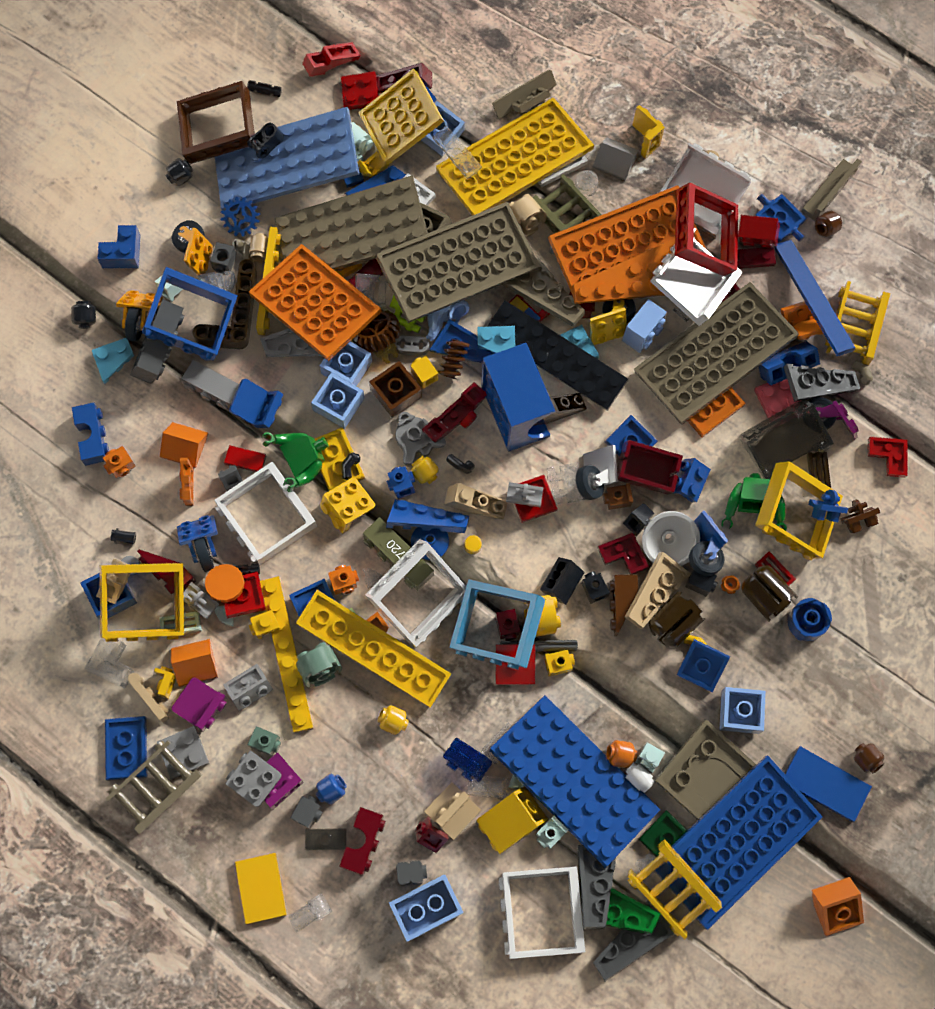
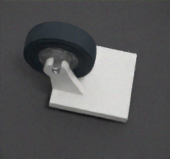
M615 445L583 454L584 466L578 469L576 473V486L581 496L586 500H594L601 497L604 492V486L618 482Z

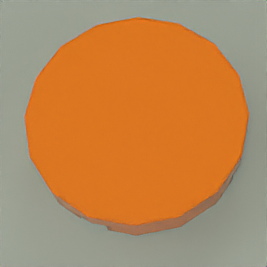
M230 564L215 566L205 578L207 594L213 600L223 603L237 599L243 592L242 590L245 585L242 572Z

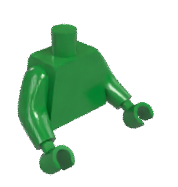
M266 432L261 436V438L268 439V441L263 443L265 447L269 446L271 442L281 445L280 448L295 477L294 479L288 477L284 480L283 486L290 485L287 489L288 492H292L294 487L297 488L309 484L320 472L322 463L325 461L321 451L329 447L324 437L315 441L313 437L305 433L272 435Z
M752 473L749 477L743 479V483H738L729 496L725 510L726 518L722 520L721 527H723V523L726 520L730 522L729 529L733 526L731 518L735 515L736 510L738 512L759 514L770 480L761 479L760 474ZM781 495L775 513V520H777L775 525H780L786 531L787 526L783 523V520H785V500Z

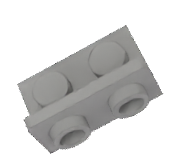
M258 664L223 684L239 711L273 690Z

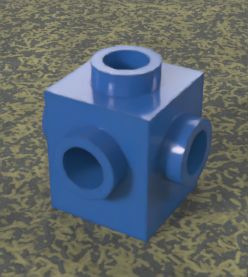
M404 466L396 467L388 473V487L390 491L394 490L397 499L416 493L412 484L416 482L412 471L408 472Z

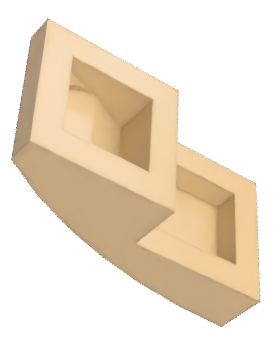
M113 559L111 565L127 564L117 559ZM131 573L107 574L108 602L116 604ZM99 588L98 593H97V595H96V597H99V598H100V588Z

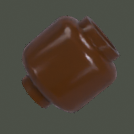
M834 211L825 212L815 221L816 232L825 238L831 237L842 228V219Z
M862 743L855 749L854 761L865 773L871 772L873 774L884 766V755L875 744L869 743L865 745Z

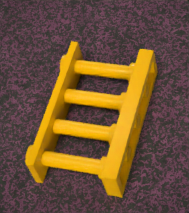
M847 281L844 287L841 286L838 293L840 301L836 315L840 322L842 314L869 321V324H872L870 329L864 330L841 323L846 332L864 337L867 340L866 346L864 345L863 347L854 344L855 351L853 352L859 353L863 357L861 363L869 365L875 355L891 293L883 291L880 297H869L849 291L851 282ZM850 298L873 305L876 308L875 313L868 314L845 307L846 299ZM826 339V341H825V345L827 346L826 353H830V351L832 350V347L830 346L828 340Z
M664 839L659 844V856L637 875L630 869L628 871V882L634 889L638 888L670 923L672 932L676 936L680 935L685 940L687 938L686 926L706 909L712 908L715 913L722 908V904L717 896ZM669 861L674 866L673 871L650 890L643 880L661 864ZM684 877L688 882L687 887L664 906L657 896L677 878ZM692 893H698L702 897L701 903L678 921L671 914V911Z

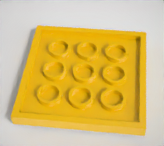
M414 68L358 112L384 163L387 165L444 122Z

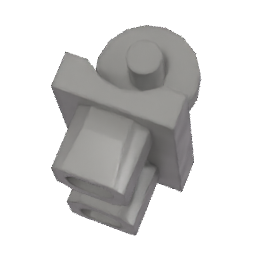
M509 482L506 502L541 507L543 487Z
M192 582L183 592L184 602L206 620L219 605L218 602Z

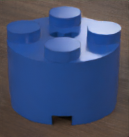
M806 598L796 604L789 612L787 618L788 628L797 640L814 641L829 629L832 614L825 603L814 598Z

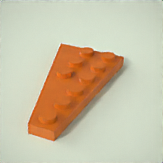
M674 239L573 284L574 304L666 296L650 280L654 277L653 271L659 265H663L661 262L668 253H672L670 249L675 244Z

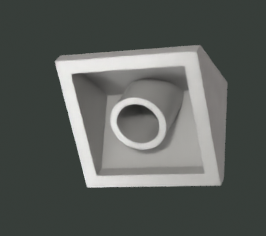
M606 137L601 143L593 168L626 181L639 150Z

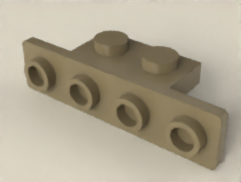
M550 69L546 70L492 102L497 117L501 119L513 111L524 114L529 112L533 106L544 103L545 99L551 96L549 90L557 85Z

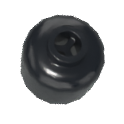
M178 158L166 167V177L171 184L175 182L181 186L192 178L193 169L186 159Z
M77 301L71 307L72 323L78 325L80 329L90 328V325L96 323L95 306L90 301Z

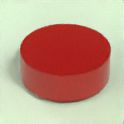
M472 410L461 421L460 425L467 429L475 421L477 414Z

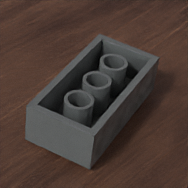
M162 299L157 306L151 326L178 335V332L175 330L182 324L185 316L182 314L184 308ZM145 336L130 376L149 384L155 379L158 380L165 369L163 363L171 353L172 348H169L171 346L165 345L161 340H153Z

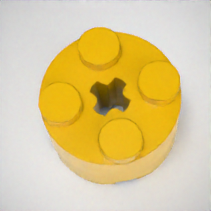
M550 595L541 596L546 600L536 636L555 634L557 628L561 627V620L556 615L555 609L557 608V599ZM524 609V617H525V620H526V616H527L528 609Z

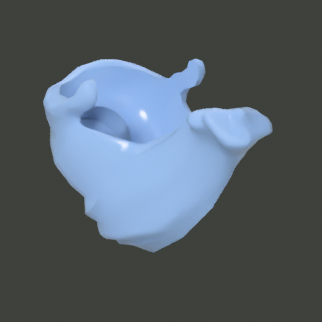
M463 300L427 315L429 332L426 339L430 341L435 340L442 329L443 322H448L449 319H456L455 323L458 324L461 317L468 313L470 309L469 304Z

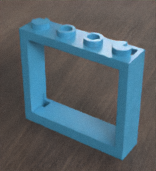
M468 579L449 648L456 650L455 654L467 657V654L473 655L472 658L484 661L487 658L490 659V663L501 666L503 662L507 663V667L518 670L519 667L527 668L546 599L537 594ZM478 592L530 603L515 658L463 645Z

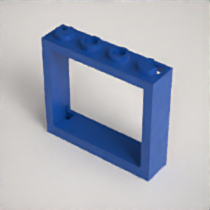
M166 267L141 333L145 334L149 339L161 340L167 346H176L186 353H194L204 360L214 361L238 295ZM166 282L226 306L212 349L151 326Z

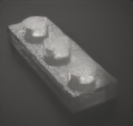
M447 125L433 136L432 139L467 180L482 168Z

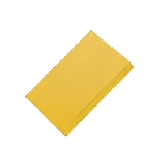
M343 427L315 438V441L324 437L329 445L328 448L321 451L325 461L322 463L320 470L329 491L347 481L342 479L341 464L349 453L354 452ZM359 463L353 464L351 467L352 478H356L358 481L365 479Z
M276 853L235 861L245 924L287 915Z

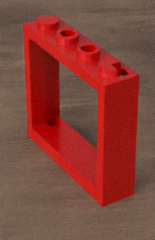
M690 182L678 188L676 199L675 256L724 277L737 271L738 204ZM694 202L721 214L720 259L693 248Z

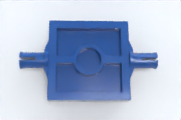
M763 194L758 196L757 200L764 207L755 216L778 218L780 223L778 242L790 235H793L798 242L805 237L797 229L807 218L783 194L770 201Z

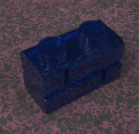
M457 737L443 755V758L447 761L446 766L455 772L457 769L463 772L461 775L470 782L474 779L479 783L484 777L485 772L492 765V761L487 756Z

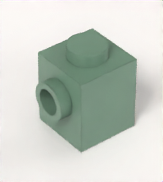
M256 726L248 746L272 756L274 752H278L281 742L277 734Z

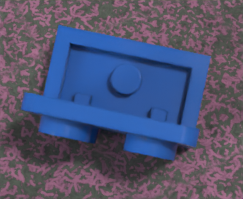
M242 379L229 407V411L258 429L270 428L275 420L276 411L282 404L283 393L278 390L266 391L250 380Z

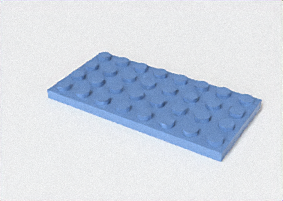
M348 107L278 126L284 135V139L265 158L259 159L256 156V152L249 147L215 157L221 209L225 211L226 208L223 205H230L229 199L235 202V197H239L240 201H242L243 197H246L247 203L252 200L253 204L359 175ZM239 204L232 207L231 210L237 209Z

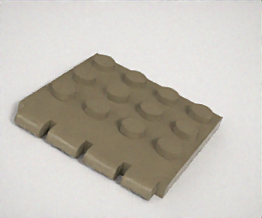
M705 719L654 781L699 820L756 764Z

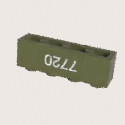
M380 517L363 532L364 543L370 549L374 548L378 552L377 556L383 562L387 560L392 565L390 568L411 548L391 528H386V523ZM421 558L404 576V582L411 589L414 587L418 591L434 576V570Z

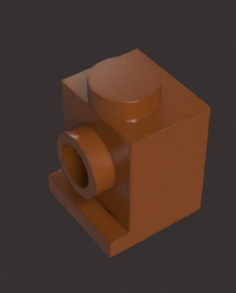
M630 483L606 488L605 493H603L604 504L608 505V510L631 507L633 497ZM614 494H621V497L617 498Z

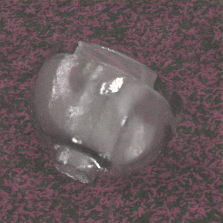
M224 271V274L213 272L197 276L198 280L230 293L234 290V271Z

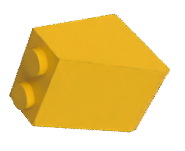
M524 786L511 793L476 821L480 831L489 838L491 847L501 854L549 819Z

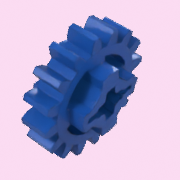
M235 197V202L229 199L230 205L224 204L223 206L226 210L220 212L224 214V217L220 218L221 221H225L223 228L229 227L228 233L235 231L234 236H238L239 232H241L242 237L246 235L245 232L252 234L251 229H257L255 223H260L256 216L261 214L255 212L258 206H252V200L247 203L246 197H243L242 201H240L239 197ZM239 204L235 211H230L232 207ZM247 207L250 209L252 216L248 214ZM242 212L244 219H241L239 222L237 214H240ZM229 218H232L234 226L230 223ZM247 222L250 223V225H249L248 227L242 229V228H243V224H245V223H247Z

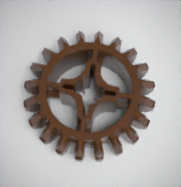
M381 309V313L358 333L352 341L370 353L373 351L378 353L379 350L384 351V348L390 347V344L396 343L395 339L399 338L401 333L400 322L393 312L390 313L389 310L384 311Z

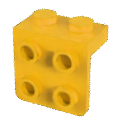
M351 478L325 493L320 503L322 511L328 514L334 527L339 529L342 534L349 530L354 520L375 508L374 501L356 478Z

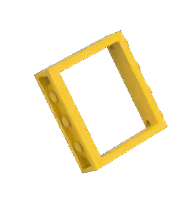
M790 461L776 463L755 526L760 528L764 534L776 538L777 542L788 545L790 550L801 553L803 558L807 560L823 558L834 525L833 521L825 518L824 520L817 519L809 545L772 522L787 479L822 500L821 497L827 490L833 489ZM837 492L840 497V501L837 504L840 506L843 496Z
M183 563L99 565L100 637L102 639L106 638V642H118V638H126V641H138V637H146V640H159V636H167L168 640L179 639L180 635H184ZM174 572V629L107 631V573Z

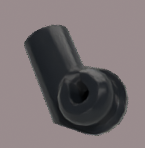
M349 453L341 464L342 479L349 480L352 478L351 467L353 464L360 462L361 457L359 454Z
M453 454L448 455L446 458L450 465L466 474L471 473V470L475 468V465L470 460L463 463Z

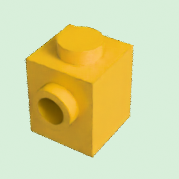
M427 356L415 359L410 365L411 373L422 389L438 381V372Z

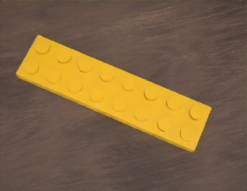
M316 590L296 621L298 626L431 708L451 675L447 670L319 590Z

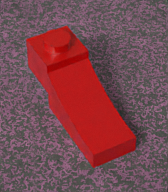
M353 42L324 46L321 52L306 54L302 64L310 77L325 75L327 71L337 66L359 60L360 54Z

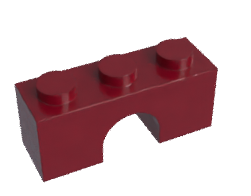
M362 807L359 808L353 827L365 833L366 841L359 849L345 848L339 865L340 868L363 876L365 872H369L372 860H369L371 853L376 852L379 840H376L378 832H383L386 823L383 820V814Z

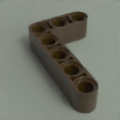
M244 259L239 263L235 295L238 296L233 307L231 326H227L220 348L244 349L248 346L254 298L250 296L249 291L256 285L257 270L254 262L250 259ZM246 269H252L250 272H244ZM245 285L250 286L247 289H242V287ZM247 302L245 306H240L241 303ZM240 319H245L243 323H238ZM196 325L193 328V336L196 343L205 347H212L219 325ZM206 333L204 337H198L200 334ZM243 336L241 340H235L236 337Z

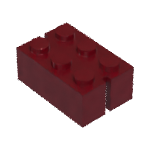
M627 440L623 443L619 460L623 461L619 462L617 466L618 481L669 495L675 491L678 475L674 474L680 471L683 455Z

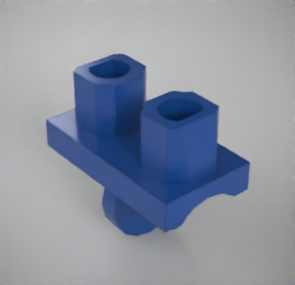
M827 490L821 497L823 501L809 500L808 505L814 507L811 517L818 520H824L825 518L829 521L838 522L840 514H847L848 512L847 507H841L837 504L840 501V497L835 490Z

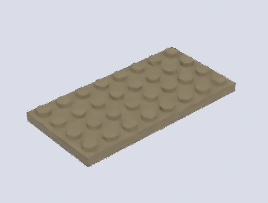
M413 175L275 217L278 234H281L280 245L284 259L298 246L303 244L335 271L376 259L377 253L428 234Z
M508 202L377 253L375 256L408 323L528 274L540 267Z
M749 282L722 302L706 322L700 326L694 323L634 368V372L682 425L795 340L799 333L759 290Z

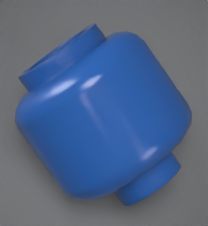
M329 774L316 784V796L322 803L325 801L327 804H333L345 795L346 783L340 775Z

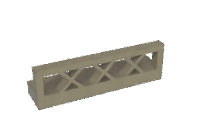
M857 158L852 165L843 159L803 207L801 212L816 221L854 176L862 161Z

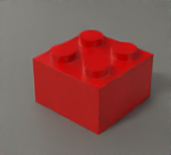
M741 215L738 238L744 246L754 247V244H760L762 248L771 249L772 246H777L780 229L778 218Z

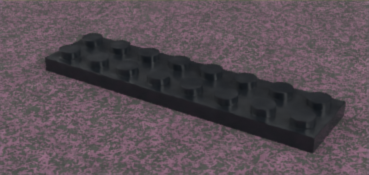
M504 300L487 325V327L515 326V346L527 343L534 362L538 367L607 411L628 382V378L506 300Z

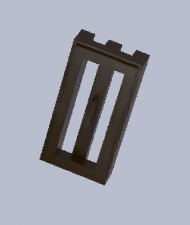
M808 452L809 474L815 478L813 458H815L818 480L823 483L820 458H822L825 485L831 488L827 452Z

